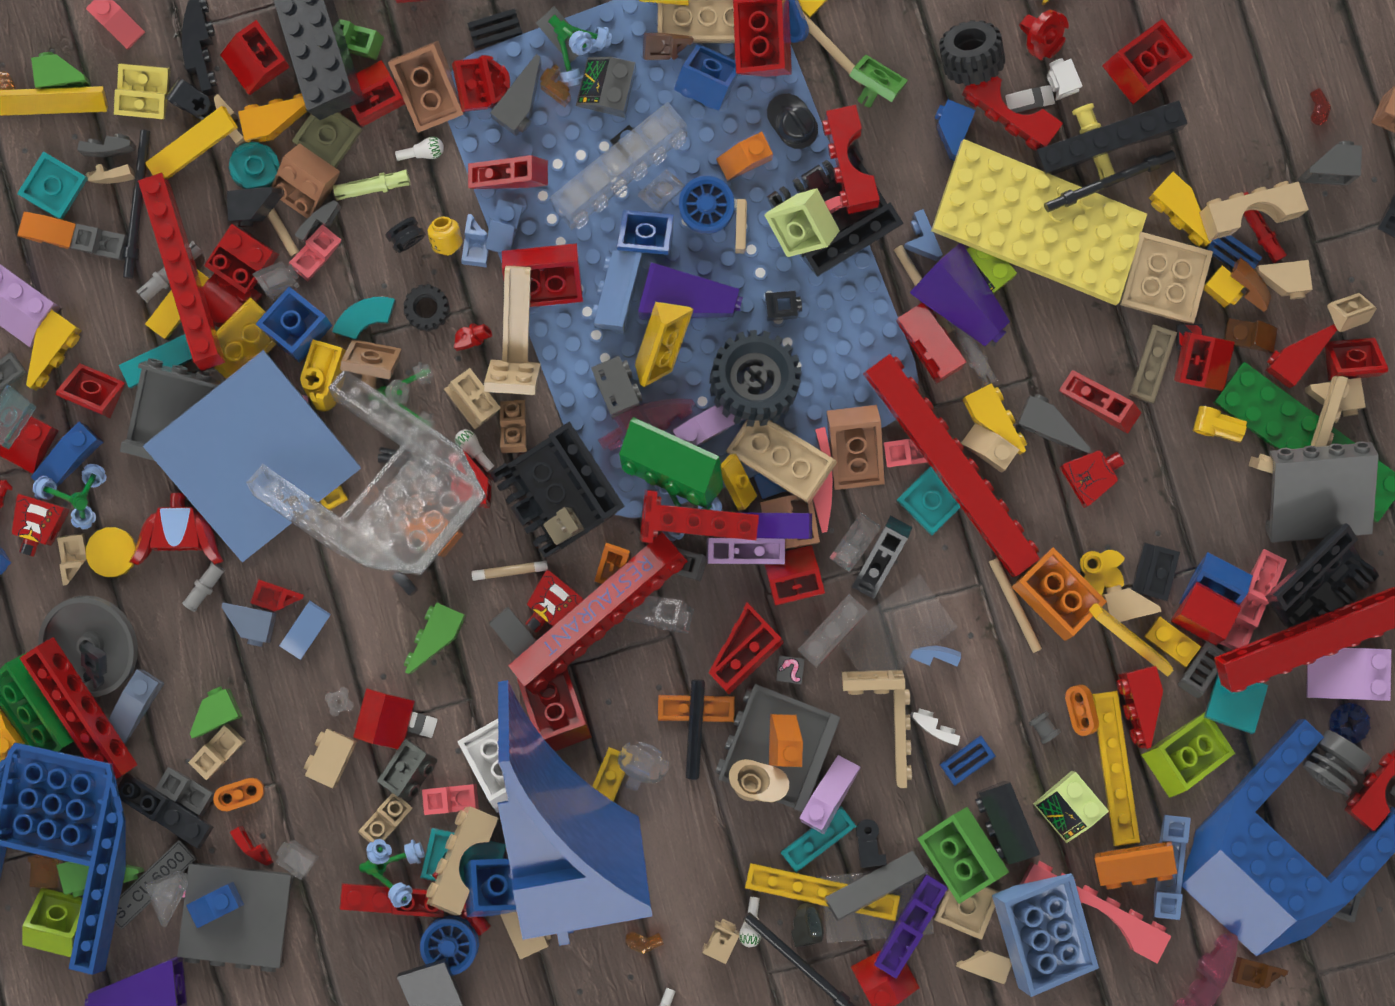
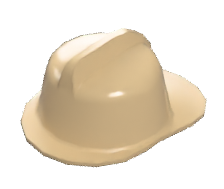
M745 759L737 761L729 771V781L732 788L740 798L746 801H779L786 796L789 790L787 775L781 769L771 765Z

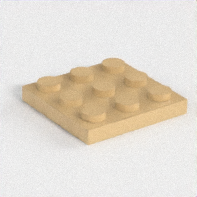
M1140 232V239L1124 286L1120 305L1183 323L1194 324L1213 251Z

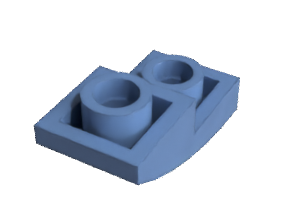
M309 600L279 646L301 660L331 614Z

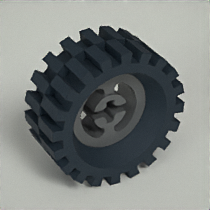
M750 330L748 337H745L743 332L738 333L735 341L731 337L725 341L724 348L720 347L716 358H714L709 378V384H711L710 394L711 396H716L714 404L717 408L720 406L724 407L722 414L728 418L730 414L735 415L733 420L735 423L740 424L741 419L747 420L746 426L753 427L755 421H759L760 426H765L770 418L774 423L779 420L781 413L785 415L789 411L796 398L801 383L799 379L802 374L801 367H797L799 358L797 354L791 356L793 348L789 343L785 347L781 345L783 340L781 337L776 336L775 340L770 339L771 332L764 331L762 336H757V330ZM750 367L748 372L745 371L742 384H739L737 374L742 369ZM767 377H769L772 387L766 393L758 395L760 389L763 391ZM750 379H751V380L758 379L759 382H758V381H754V382L752 383V382L750 381Z

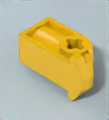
M313 339L300 381L315 408L321 412L329 411L335 407L337 402L335 398L344 373L343 370H340L341 360L346 350ZM314 379H319L318 383H313Z

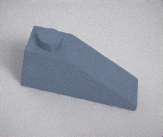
M137 669L108 719L124 744L127 743L164 685V682L145 670Z

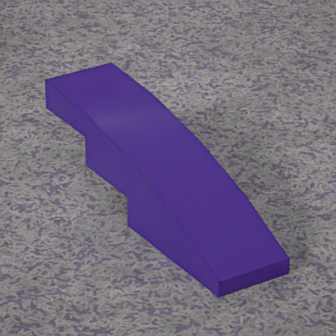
M746 513L759 515L757 538L812 539V513Z
M928 874L923 876L874 963L876 967L894 978L898 977L923 937V931L935 914L937 905L948 889L947 886Z

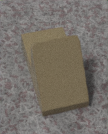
M568 507L562 508L556 512V516L544 523L545 529L556 545L585 530L572 508Z

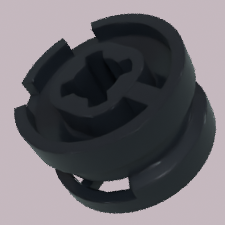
M409 217L399 222L385 234L387 240L394 244L393 249L396 253L408 250L425 237L426 234L422 228L417 226L418 221L415 217Z

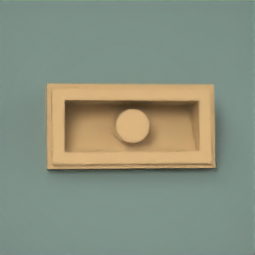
M1360 293L1327 305L1339 332L1368 323L1377 309Z

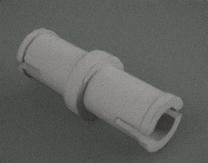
M211 562L202 577L196 579L194 588L182 604L189 610L196 612L205 597L211 595L213 586L225 570Z

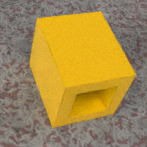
M1222 265L1205 283L1203 290L1225 308L1230 303L1235 305L1244 295L1241 292L1244 286L1230 276L1231 272Z

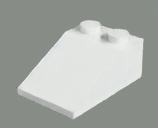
M498 719L457 741L496 813L499 812L497 803L508 801L503 773L498 763Z

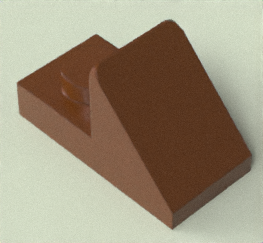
M1229 318L1227 319L1224 340L1234 341V346L1273 353L1278 328L1260 320L1253 323Z

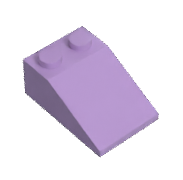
M1343 648L1335 655L1320 657L1314 663L1307 665L1306 698L1390 701L1391 649Z

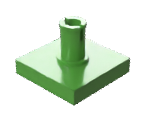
M866 54L855 65L849 77L865 86L857 100L862 104L868 96L864 106L869 108L872 107L878 94L892 102L908 81Z

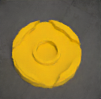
M116 527L103 528L96 531L86 545L87 562L94 572L99 575L119 577L126 574L134 566L129 561L135 551L136 543L134 538L122 529Z

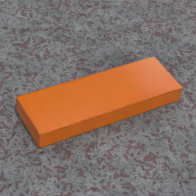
M658 695V721H689L690 696ZM704 696L703 721L734 722L735 697Z

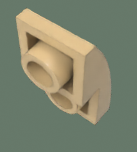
M392 793L358 833L369 843L374 842L376 839L385 841L413 808L403 799Z

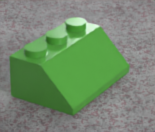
M968 807L950 816L917 838L958 904L1009 873Z

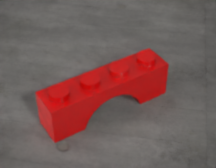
M998 76L991 77L990 81H983L978 85L970 84L965 87L962 96L965 97L966 103L974 108L978 106L984 110L987 118L993 122L999 121L1005 125V130L1015 137L1019 135L1026 140L1025 144L1034 151L1048 146L1063 125V122L1044 109L1029 115L1018 114L1010 110L1002 100L1000 92L1002 79Z
M856 105L826 111V118L822 121L824 135H829L831 144H828L830 159H835L837 165L833 169L836 183L841 182L843 190L839 192L842 207L847 206L848 214L878 208L880 199L874 176L861 173L855 169L847 155L851 144L861 137L862 127Z
M1395 749L1391 754L1386 753L1378 763L1380 767L1375 773L1371 772L1362 782L1364 786L1359 793L1354 792L1346 802L1348 806L1345 808V811L1367 830L1375 831L1391 812L1386 803L1385 791L1389 780L1395 775Z

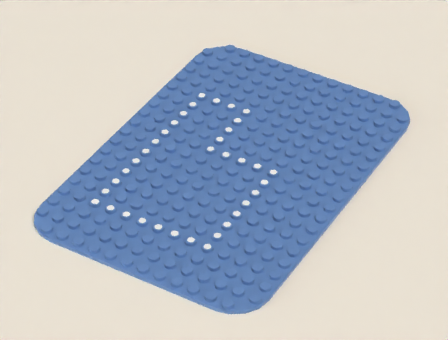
M612 0L565 18L570 25L594 33L597 27H608L609 33H612L611 43L608 48L603 47L602 51H598L597 47L592 46L589 52L579 55L570 63L571 68H579L580 74H584L588 57H614L636 63V73L625 118L576 106L582 78L579 79L580 84L565 87V83L559 82L561 79L559 72L566 70L563 55L540 28L476 51L463 59H477L481 55L493 57L494 61L506 67L510 76L511 87L536 54L541 58L542 64L532 115L529 119L531 123L523 133L519 132L515 136L493 120L490 112L494 107L464 112V115L451 119L448 123L467 173L469 163L529 155L548 160L547 186L474 189L488 228L490 220L494 218L498 200L523 206L512 250L577 243L583 302L530 307L529 336L538 360L541 363V368L563 425L570 421L625 506L615 515L631 519L642 517L645 489L657 491V496L661 497V505L675 506L669 494H661L658 489H655L653 485L648 484L644 479L635 475L631 476L622 470L619 453L630 420L634 417L673 435L672 430L715 406L714 400L716 396H711V384H709L714 358H716L719 348H724L725 341L730 337L735 341L738 333L743 332L745 337H748L750 330H757V336H762L764 331L771 332L770 339L775 340L776 336H779L783 339L781 343L783 347L789 343L793 348L791 356L797 354L799 358L797 367H801L802 374L799 379L801 383L793 405L790 406L789 411L785 415L781 413L779 420L775 423L820 450L815 433L817 428L825 427L829 443L827 411L877 405L881 428L896 420L863 373L891 354L892 357L897 356L904 365L902 371L908 378L911 376L917 384L919 380L914 357L901 324L898 325L896 322L898 316L870 245L817 277L803 261L800 254L791 257L786 256L764 216L766 212L772 209L766 196L777 191L784 202L779 191L781 187L787 188L791 197L798 194L793 186L794 179L798 178L805 189L800 177L802 174L817 165H820L824 170L822 162L828 160L833 168L837 167L835 159H830L828 151L829 140L827 135H824L822 122L792 46L791 75L764 77L738 74L726 101L718 111L708 108L703 103L692 98L684 97L681 93L674 90L681 68L697 43L688 44L675 60L672 58L669 60H644V33H658V3L639 2V0ZM699 43L735 60V43ZM452 70V71H451V75H452V78H453V81H454V84H455V87H456V90H457V86H456V82H455V77H454V73H453V70ZM788 93L798 96L811 111L818 124V135L810 146L804 149H794L787 146L771 126L767 118V108L775 96ZM630 125L645 144L629 158L625 159L610 140ZM630 130L623 131L618 140V143L626 152L638 143L635 140L634 133ZM763 132L773 153L772 161L727 182L716 158L739 142ZM700 176H713L721 179L729 186L734 197V214L731 221L725 228L712 234H701L690 229L684 223L679 210L681 191L689 181ZM737 199H746L747 201L746 250L744 254L735 253ZM623 210L674 215L671 254L638 252L642 253L643 263L624 334L595 327V320L591 319L594 304L599 305L601 298L600 295H597L600 280L605 281L607 271H603L606 257H611L613 250L622 251L617 250ZM498 252V255L502 263V253ZM651 262L740 289L738 296L743 297L740 311H734L733 317L690 319L673 371L646 387L640 385L635 361L649 320L639 319L638 310ZM795 291L796 297L801 296L802 311L798 312L797 319L767 321L765 293ZM790 298L777 299L778 310L791 309ZM620 356L622 362L627 360L633 376L630 378V382L632 385L637 383L643 401L639 402L640 409L612 420L591 367ZM750 367L742 369L737 374L739 384H742L745 371L748 372ZM767 377L763 391L760 389L758 395L766 393L772 387L769 377ZM750 379V381H751L752 383H753L754 381H758V382H759L758 379H755V380H751V379ZM616 401L612 402L613 406L617 405ZM743 419L740 424L733 425L699 447L719 456L720 463H722L729 456L726 452L727 448L746 420ZM741 462L748 478L759 474ZM676 495L680 504L689 502L688 500Z

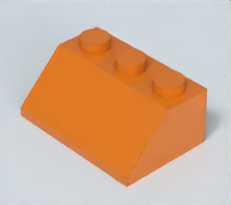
M1054 547L1011 586L1064 641L1073 637L1093 617L1089 609L1094 603L1102 607L1107 602Z
M1171 841L1095 853L1100 886L1106 885L1107 889L1122 887L1121 883L1129 881L1132 882V885L1145 884L1148 878L1157 877L1158 881L1173 879V874H1178Z

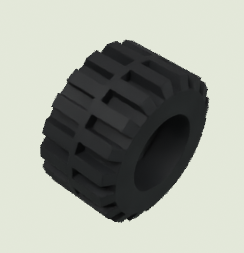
M970 20L967 23H959L958 26H952L950 31H946L943 34V38L939 41L944 73L949 80H954L957 84L978 85L980 82L990 81L991 77H996L999 74L998 71H1002L1006 59L1000 30L994 27L992 23L986 24L982 20L979 22Z

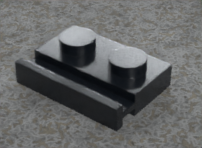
M1144 542L1131 590L1141 595L1168 601L1180 552Z

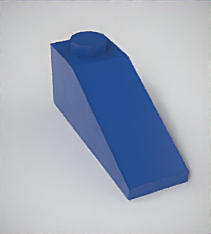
M79 421L60 439L31 478L36 481L41 476H47L58 487L103 441L86 424Z

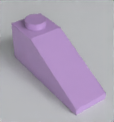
M715 405L672 430L673 435L699 447L737 424L733 422L735 415L730 414L727 418L722 414L724 407L720 406L717 408Z
M707 538V564H785V539L757 538L755 541L735 538Z
M838 755L799 818L801 822L825 834L861 767Z

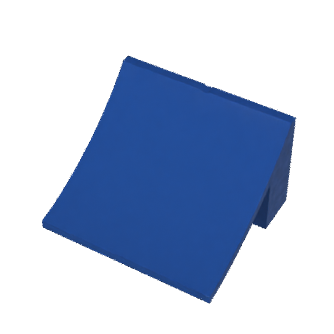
M509 680L498 682V763L503 773L508 801L498 802L497 804L512 874L513 895L522 940L557 934L559 946L570 944L569 934L574 933V930L652 917L639 816L608 799L573 771L549 746L532 724L518 702Z

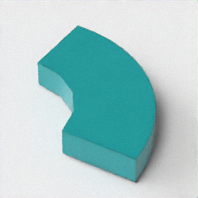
M371 297L356 302L342 313L335 323L332 332L357 340L361 332L368 326L377 323H389L396 300L389 297Z

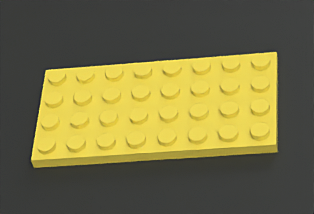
M963 139L931 231L1117 305L1124 290L1147 213L1098 193L1079 199L1076 204L1069 207L1062 206L1047 212L1044 203L1060 197L1061 193L1065 191H1074L1082 187L1049 173L1045 174L1044 171Z

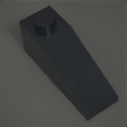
M890 515L856 577L852 588L874 599L905 545L913 527Z

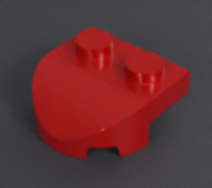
M481 55L477 59L456 60L452 63L462 112L492 108L497 105L510 88V76L506 67L494 61L491 56Z
M215 273L203 286L214 326L221 327L250 297L256 303L262 298V294L254 288L247 294H244Z

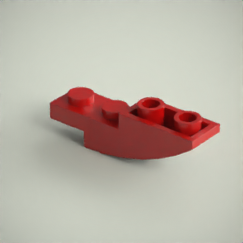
M341 884L340 910L444 917L443 910L427 904L429 899L426 897L428 889L412 888L413 892L411 893L412 899L410 903L397 908L393 906V903L388 898L390 889L386 885Z

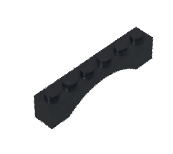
M1178 100L1037 149L1033 156L1039 170L1044 171L1045 174L1055 175L1106 153L1181 131L1188 123Z

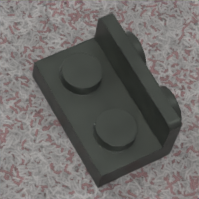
M405 739L377 782L397 797L410 802L419 793L420 786L426 777L433 772L437 759Z

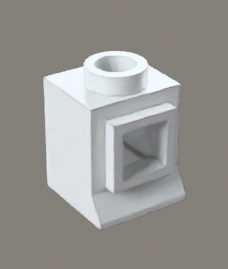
M1061 58L1051 62L1047 79L1052 91H1056L1055 100L1057 101L1078 93L1082 84L1072 59L1064 61Z

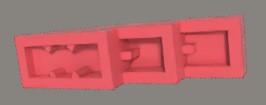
M825 427L815 429L820 451L831 457ZM832 471L813 498L822 533L828 530L832 506Z
M1266 549L1262 550L1251 572L1253 577L1248 594L1240 604L1242 606L1226 640L1219 644L1232 650L1249 644L1253 631L1258 627L1265 607L1269 604L1265 596L1277 585L1287 561L1286 559Z

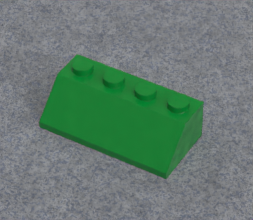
M633 417L630 420L619 453L622 470L631 476L635 475L644 479L650 485H656L665 489L671 495H678L695 506L699 505L708 509L724 488L720 457Z
M21 656L5 663L0 668V706L25 744L61 753L76 745L20 660Z

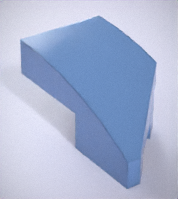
M472 214L467 215L461 263L464 265L487 267L489 250L486 249L488 236L485 230H482Z

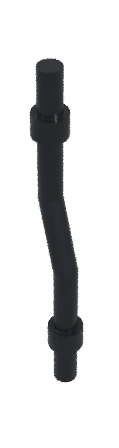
M1170 150L1158 156H1149L1143 162L1077 190L1065 191L1061 193L1060 197L1044 203L1045 210L1050 212L1062 206L1069 207L1076 204L1079 199L1146 171H1155L1160 168V165L1175 160V152Z

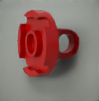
M1056 10L1043 12L1038 18L1026 15L1019 24V27L1028 35V52L1039 60H1043L1044 57L1050 59L1057 54L1066 40L1063 34L1065 28H1069L1067 17Z

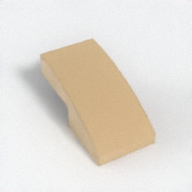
M217 94L214 97L216 109L220 106H225L235 122L238 116ZM237 129L229 134L237 146L246 143L244 137Z
M227 723L188 763L205 780H208L243 745L245 740Z

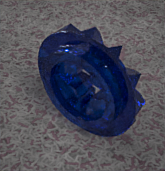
M1345 703L1338 706L1330 716V730L1352 743H1358L1366 738L1368 731L1371 729L1370 717L1365 708L1355 703ZM1348 716L1351 719L1360 720V722L1354 725L1353 731H1351L1350 727H1341V725L1348 722Z

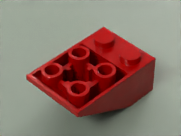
M1147 666L1118 674L1119 680H1116L1119 694H1124L1126 704L1123 705L1125 717L1127 720L1130 719L1133 729L1130 730L1133 744L1138 745V748H1151L1163 694L1156 666Z

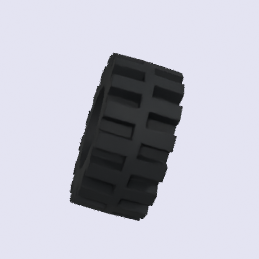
M422 284L418 285L417 288L411 289L409 294L407 293L403 306L404 314L411 325L421 331H431L445 324V320L449 317L450 306L446 295L439 288L429 284L423 286ZM423 298H431L437 304V311L430 318L420 317L416 311L417 303Z

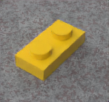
M1160 616L1144 636V638L1184 667L1188 666L1201 648L1200 645Z

